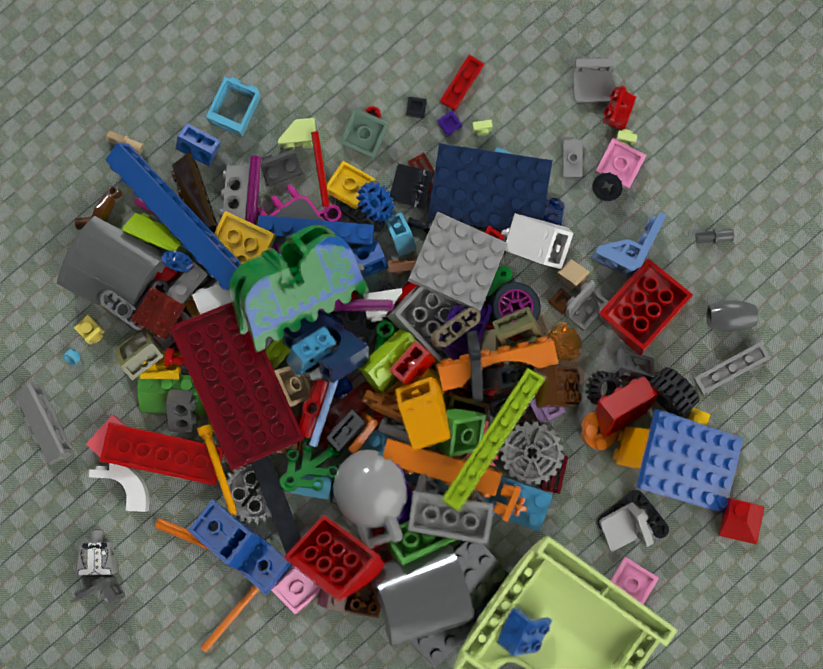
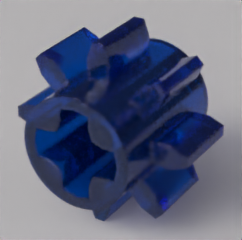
M347 377L339 379L334 393L336 399L340 397L345 400L352 396L350 392L353 390V386Z

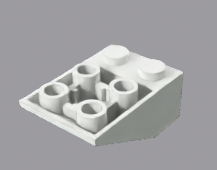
M515 213L506 239L508 244L505 251L543 265L562 269L573 232L568 227Z

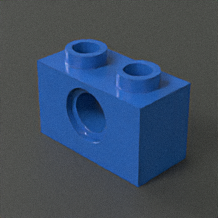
M378 240L374 241L372 245H364L352 250L357 264L363 263V278L389 268Z

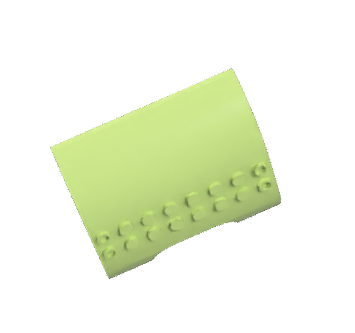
M546 536L521 558L485 607L466 637L457 656L454 669H498L507 662H515L525 669H642L659 642L667 647L678 630L553 539ZM512 608H518L530 619L549 617L552 620L550 630L545 635L542 647L538 652L512 656L497 643Z

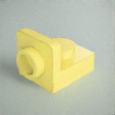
M87 315L74 327L90 345L98 343L103 338L102 334L105 332L90 315Z

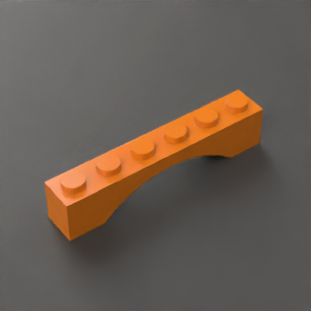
M547 336L538 337L536 341L530 343L528 341H521L517 343V346L509 347V345L500 346L498 350L491 352L490 350L480 351L482 368L503 361H520L538 368L558 364L554 341ZM469 354L459 357L460 359L453 361L452 359H444L440 361V364H436L443 391L462 387L471 377Z

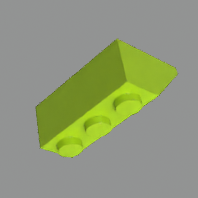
M142 212L141 215L135 213L122 228V231L163 252L178 251L184 253L186 250L182 246V242L170 233V229L160 221H153V217Z
M399 329L369 357L368 362L358 367L376 392H385L398 380L389 370L416 341L411 333Z

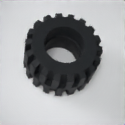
M664 367L650 381L652 388L659 393L656 401L670 414L683 418L699 403L700 398L695 388L684 376L674 369Z

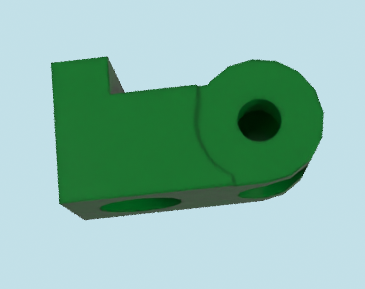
M500 266L497 268L486 299L492 296L501 286L509 282L512 276V271L509 267Z

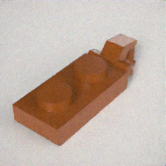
M369 390L365 392L362 399L363 403L375 411L404 424L397 398L383 391L382 393H374Z

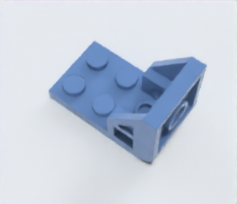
M661 212L656 216L652 215L644 227L646 233L644 232L639 237L637 243L626 239L599 245L590 259L624 276L634 273L641 267L666 215Z

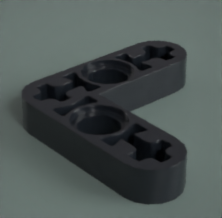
M162 280L152 281L135 306H132L111 290H101L97 294L96 300L102 308L132 329L141 330L147 325L167 295L168 285ZM156 285L160 286L161 292H157ZM109 295L108 298L115 303L104 302L103 296ZM147 299L152 302V307L149 310L144 308V302ZM121 304L126 306V313L124 315H119L118 307ZM132 315L139 318L140 324H135V320L128 317Z
M467 331L472 401L483 402L481 352L477 331Z
M639 490L629 491L596 518V525L602 530L599 523L601 518L610 515L608 514L609 511L611 513L615 512L616 506H626L633 503L640 507L637 502H631L633 499L631 495L639 494V502L641 504L646 502V505L642 506L640 510L649 508L653 513L652 517L646 520L647 524L653 522L657 517L658 520L655 521L657 525L664 526L662 529L663 533L661 534L655 533L657 528L654 524H651L653 536L664 538L669 533L667 523Z

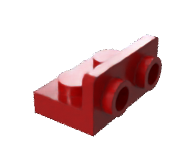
M625 86L613 89L610 94L611 100L603 114L604 119L602 123L618 131L624 130L637 96L627 92Z

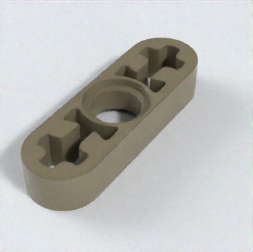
M475 308L464 309L433 332L431 336L433 345L436 347H446L479 323L481 318L480 312ZM470 313H473L472 320L463 321L470 316ZM454 322H457L460 325V331L458 333H455L452 330V324ZM449 334L443 338L442 342H439L440 335Z

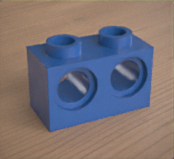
M186 123L177 137L175 149L184 154L191 153L195 160L210 166L218 154L221 140Z

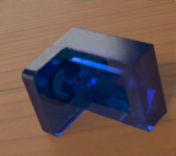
M558 198L546 199L543 221L561 226L565 209L564 202Z

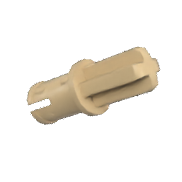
M109 131L106 135V141L115 145L117 142L130 144L139 155L144 149L143 143L130 139L128 135L123 136L113 131Z

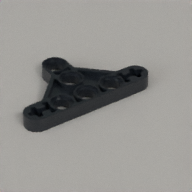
M385 281L380 285L377 292L385 291L383 287L387 288L388 285L391 286V290L396 289V286L391 281ZM351 311L330 312L332 316L342 320L344 328L352 332L355 337L365 336L368 339L367 345L370 348L377 333V326L382 321H377L376 327L370 330L365 325L367 321L366 311H357L359 319L356 321H351L348 318V314Z

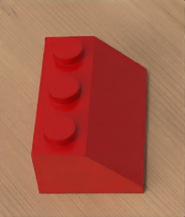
M644 376L638 380L636 378L631 380L626 387H619L612 395H605L598 400L595 414L604 439L650 411L659 393L652 388L650 382Z

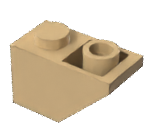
M570 259L556 273V276L572 291L574 288L578 290L588 280L586 276L590 272Z

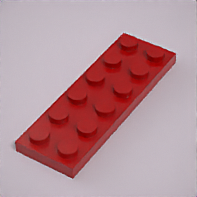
M108 423L99 461L216 486L217 475L206 443L121 424ZM215 445L221 462L223 451L220 446Z

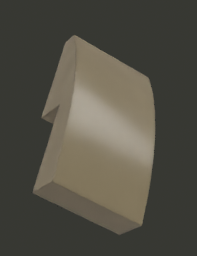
M495 329L484 331L479 342L480 351L490 350L491 352L498 350V347L501 346ZM500 362L482 368V370L501 368Z

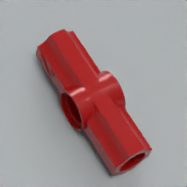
M322 380L314 381L308 400L303 404V414L299 428L304 437L312 438L329 386L328 382ZM316 404L317 410L312 414L311 406Z

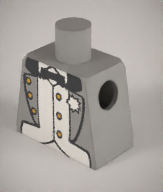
M103 530L91 531V542H84L80 545L76 575L117 573L113 542H103Z

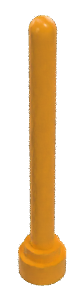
M211 424L198 428L197 431L199 437L205 440L229 513L234 516L237 514V509L212 439L213 428Z

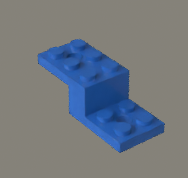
M213 499L188 529L192 535L227 566L241 572L264 594L270 592L291 565L280 552L258 533L239 522ZM218 522V529L212 532V524ZM267 561V570L261 571V564Z

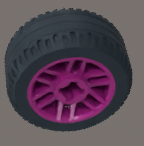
M520 282L507 283L501 286L494 293L490 301V305H492V313L490 315L492 321L527 307L530 308L537 321L541 311L540 299L537 293L530 286ZM517 305L518 310L513 311L512 306Z

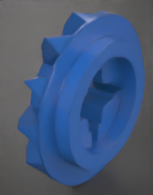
M167 251L162 255L163 265L168 266V269L184 273V271H190L192 268V260L182 252Z

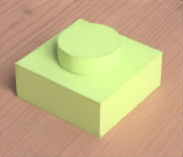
M492 120L473 122V134H478V136L489 134L493 127Z
M624 129L618 131L615 139L633 147L637 140V134Z

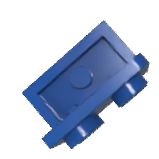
M512 608L497 643L512 656L538 652L542 647L545 635L550 630L552 620L549 617L530 619L518 608Z

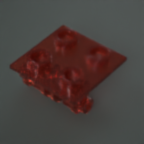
M151 287L131 321L152 331L158 338L163 337L166 339L185 305Z

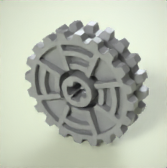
M527 420L524 422V425L516 424V429L511 431L509 437L504 442L505 445L501 447V451L504 452L501 455V461L506 462L504 464L505 470L509 469L511 471L509 475L511 477L517 476V481L519 482L526 480V484L529 485L532 481H535L536 485L540 484L543 479L547 482L550 475L555 476L557 474L556 468H561L562 466L560 460L564 459V453L561 452L564 449V445L559 443L561 437L554 434L555 429L553 427L551 429L547 428L548 424L545 422L540 425L538 420H534L533 423ZM529 448H531L532 450L533 448L537 449L535 457L533 455L532 457L528 455Z

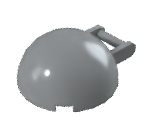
M362 450L349 456L340 465L335 475L333 492L338 508L347 519L357 525L363 544L371 549L377 544L392 540L394 542L402 540V532L396 517L400 514L403 504L406 503V485L399 468L391 459L386 460L378 455L380 452ZM387 525L389 533L373 537L370 528Z

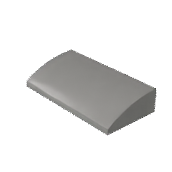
M414 491L409 531L488 544L493 504L467 500L458 512L442 502L444 496Z

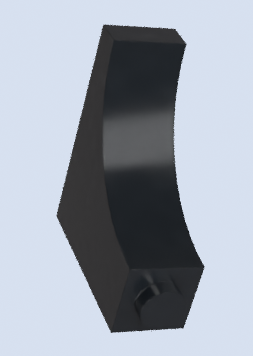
M523 365L482 370L483 390L514 387L527 369L534 371V368L538 367ZM470 377V378L467 380V383H468V391H471V377Z

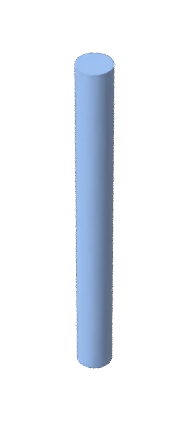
M338 381L329 383L309 444L311 446L317 447Z

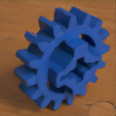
M373 181L365 183L357 191L359 195L356 199L360 200L358 206L363 208L361 212H366V217H372L373 222L376 220L379 222L385 221L394 213L392 208L395 205L391 203L394 198L389 197L390 191L386 192L385 186L380 187L379 182L375 184Z

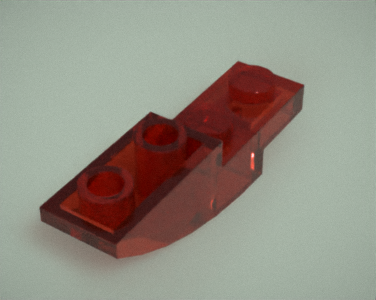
M364 381L328 412L318 442L321 450L327 449L331 443L327 437L352 409L361 415L368 407L367 404L362 402L365 392L367 390L376 392L367 382Z

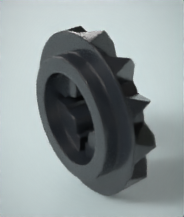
M602 172L595 177L592 189L599 199L613 201L621 195L623 185L618 175H614L611 172ZM605 180L608 184H614L610 188L611 191L603 187Z

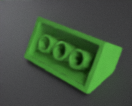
M139 375L137 393L140 412L167 414L166 401L171 389L193 391V398L197 399L195 413L198 416H207L190 375H180V379H140Z
M410 520L399 525L402 532V540L398 542L392 540L385 542L392 557L401 565H404L457 539L409 531Z

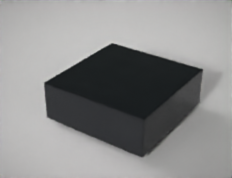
M408 96L406 116L424 119L427 99Z

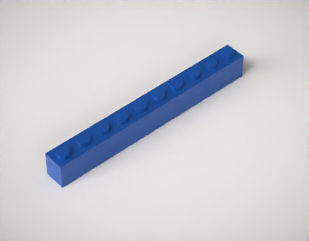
M117 142L105 159L110 165V169L118 173L122 178V182L134 190L133 193L146 203L145 206L158 216L157 219L170 229V233L182 242V246L194 255V259L206 268L207 273L215 277L219 282V286L229 291L230 279L234 271L242 263L130 144Z

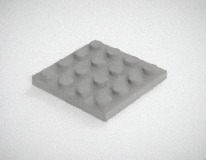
M437 212L408 281L463 306L475 308L480 312L508 243Z

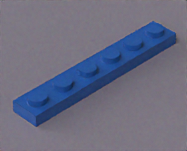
M259 215L258 226L276 234V237L286 238L308 226L323 225L341 237L346 243L372 245L374 225Z

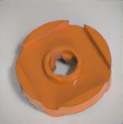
M595 411L586 415L581 424L583 427L581 433L583 442L588 447L598 450H605L610 447L620 432L618 430L605 439L602 434H597L599 424Z

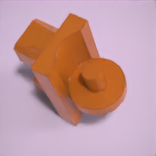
M503 484L500 495L509 498L508 502L503 504L496 501L493 512L501 516L502 520L508 522L514 507L513 515L518 517L521 510L525 512L528 510V507L524 506L526 498L520 496L518 503L516 502L521 491L520 486Z

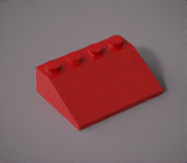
M648 258L598 314L627 346L641 356L687 305L693 294Z
M323 515L284 557L287 562L338 602L371 582L385 567L377 553L326 515Z

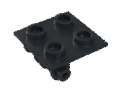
M398 163L389 197L394 198L392 201L425 209L434 172Z

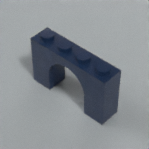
M322 311L317 312L318 317L314 322H309L306 318H302L300 329L297 331H291L289 327H285L282 337L283 344L291 350L292 346L325 326L338 347L319 359L320 374L332 383H335L369 361L368 345Z

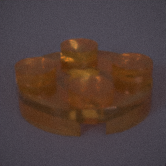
M567 323L555 325L547 333V337L554 341L559 361H571L578 358L581 354L579 353V349L582 348L581 339L574 328L570 329Z

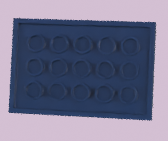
M439 143L428 219L435 216L437 212H440L466 225L484 228L490 226L498 230L510 228L515 213L543 221L553 160Z

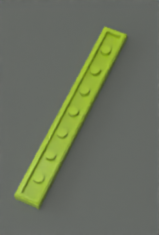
M530 369L526 370L446 492L442 502L458 512L461 510L545 381L544 377Z

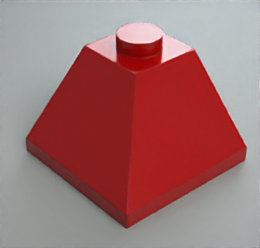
M728 498V504L725 513L722 515L718 536L757 545L765 507Z

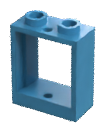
M324 326L292 346L286 362L298 377L317 365L320 358L332 351L336 342Z

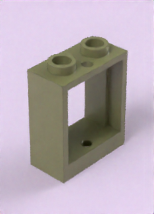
M529 307L493 321L496 335L502 346H517V343L521 341H528L530 343L536 341V338L544 336ZM529 328L533 329L535 334L511 344L506 339Z
M146 326L115 348L120 367L132 380L164 357L159 342L153 337L154 335Z

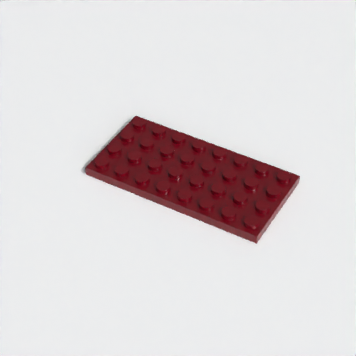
M232 302L169 327L231 472L304 440L265 349L256 351L250 332L248 331L244 334L239 332Z

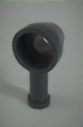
M432 216L426 223L409 217L407 224L409 227L422 229L428 234L435 216Z

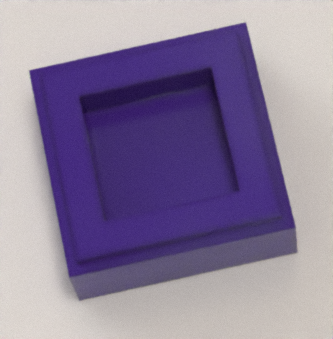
M452 110L437 120V124L447 137L463 127V124Z

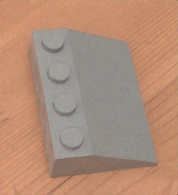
M418 285L386 316L398 329L411 333L415 340L430 352L436 360L432 364L436 370V364H440L441 360L450 359L442 347L433 345L431 336L434 331L445 324L452 306L462 305Z

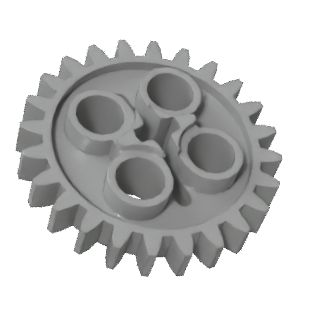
M251 463L247 467H241L240 470H234V474L227 473L230 477L227 483L237 509V514L234 517L236 518L240 515V522L247 518L248 524L251 523L252 519L258 524L259 518H262L265 522V515L271 517L260 487L256 491L258 496H252L248 503L242 507V503L250 494L248 489H253L258 483L257 480L254 484L246 482V476L249 473H254ZM236 489H243L245 492L243 499H235L234 492ZM253 500H257L260 503V509L256 512L251 511L249 508V504Z

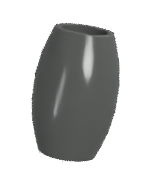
M722 301L707 307V325L710 328L721 331H741L757 325L758 321L757 307L744 301Z

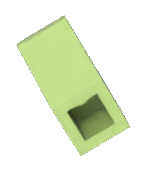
M295 119L278 139L280 148L290 150L298 146L312 148L311 132L316 131L315 119Z

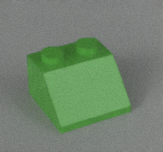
M460 409L446 410L451 438L436 443V448L449 457L473 453L483 437L486 415Z

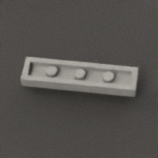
M758 342L699 374L693 380L701 394L704 395L770 359V356L762 342Z

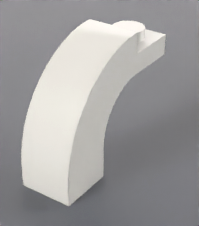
M109 463V470H107L108 466H96V469H89V477L111 478L122 484L127 496L126 511H149L150 497L147 485L134 469Z

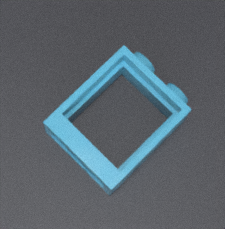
M224 77L206 119L209 123L243 137L261 99L258 88L250 84L245 86L234 77L230 79ZM229 88L253 98L241 124L218 115Z

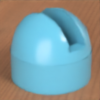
M69 349L63 355L64 360L74 366L81 357L78 350L75 351V349Z

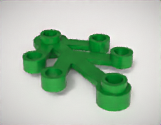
M311 438L304 439L302 442V448L304 449L302 468L295 473V462L299 458V452L295 449L289 450L287 453V473L283 474L280 478L281 488L288 492L295 491L298 487L311 488L315 491L322 490L324 482L321 478L316 477L312 481L302 478L306 475L328 477L334 480L335 475H331L329 472L335 471L337 473V467L331 466L328 469L316 467L330 457H340L342 452L334 450L330 442L327 450L310 462L311 450L314 446H305V443H310ZM290 454H295L296 457H295V458H291L289 455H290ZM292 479L294 482L289 484L286 480ZM320 482L321 486L317 487L314 485V483Z

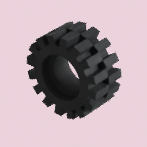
M596 371V373L592 374L593 378H588L590 383H586L585 387H588V390H585V393L589 394L586 397L591 403L598 405V400L603 397L601 395V387L604 382L607 383V391L604 396H610L622 385V382L619 381V376L610 372Z

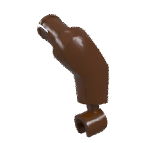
M113 186L109 187V196L105 194L91 217L75 218L76 229H82L93 216L107 222L115 204L114 199H119L122 196V191L117 189L116 193H114L116 189Z

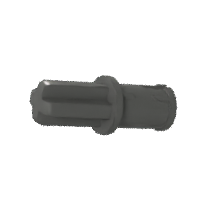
M713 229V231L697 232L695 234L696 243L713 242L717 244V242L734 241L735 238L733 229L718 231Z

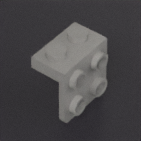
M585 56L576 59L573 65L575 102H610V94L612 92L611 71L614 67V59H609L607 56H601L597 59H590V57Z
M590 281L589 284L585 282L579 289V295L576 298L573 296L566 304L568 306L566 308L567 318L582 331L589 327L598 317V313L609 302L595 290L594 281Z
M630 503L600 520L601 529L611 551H615L637 538L647 547L654 543L651 536L653 531L646 522L648 517L643 509L640 510L635 504Z

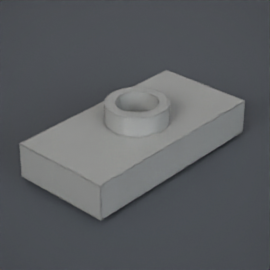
M563 140V178H582V140Z

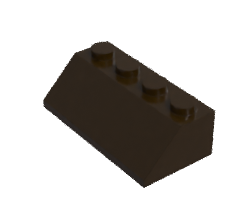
M188 153L172 164L174 171H171L174 182H178L179 185L177 193L198 218L215 233L218 226L197 162L192 154Z

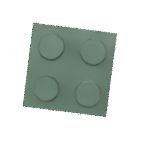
M354 108L340 143L375 158L390 123L358 108Z

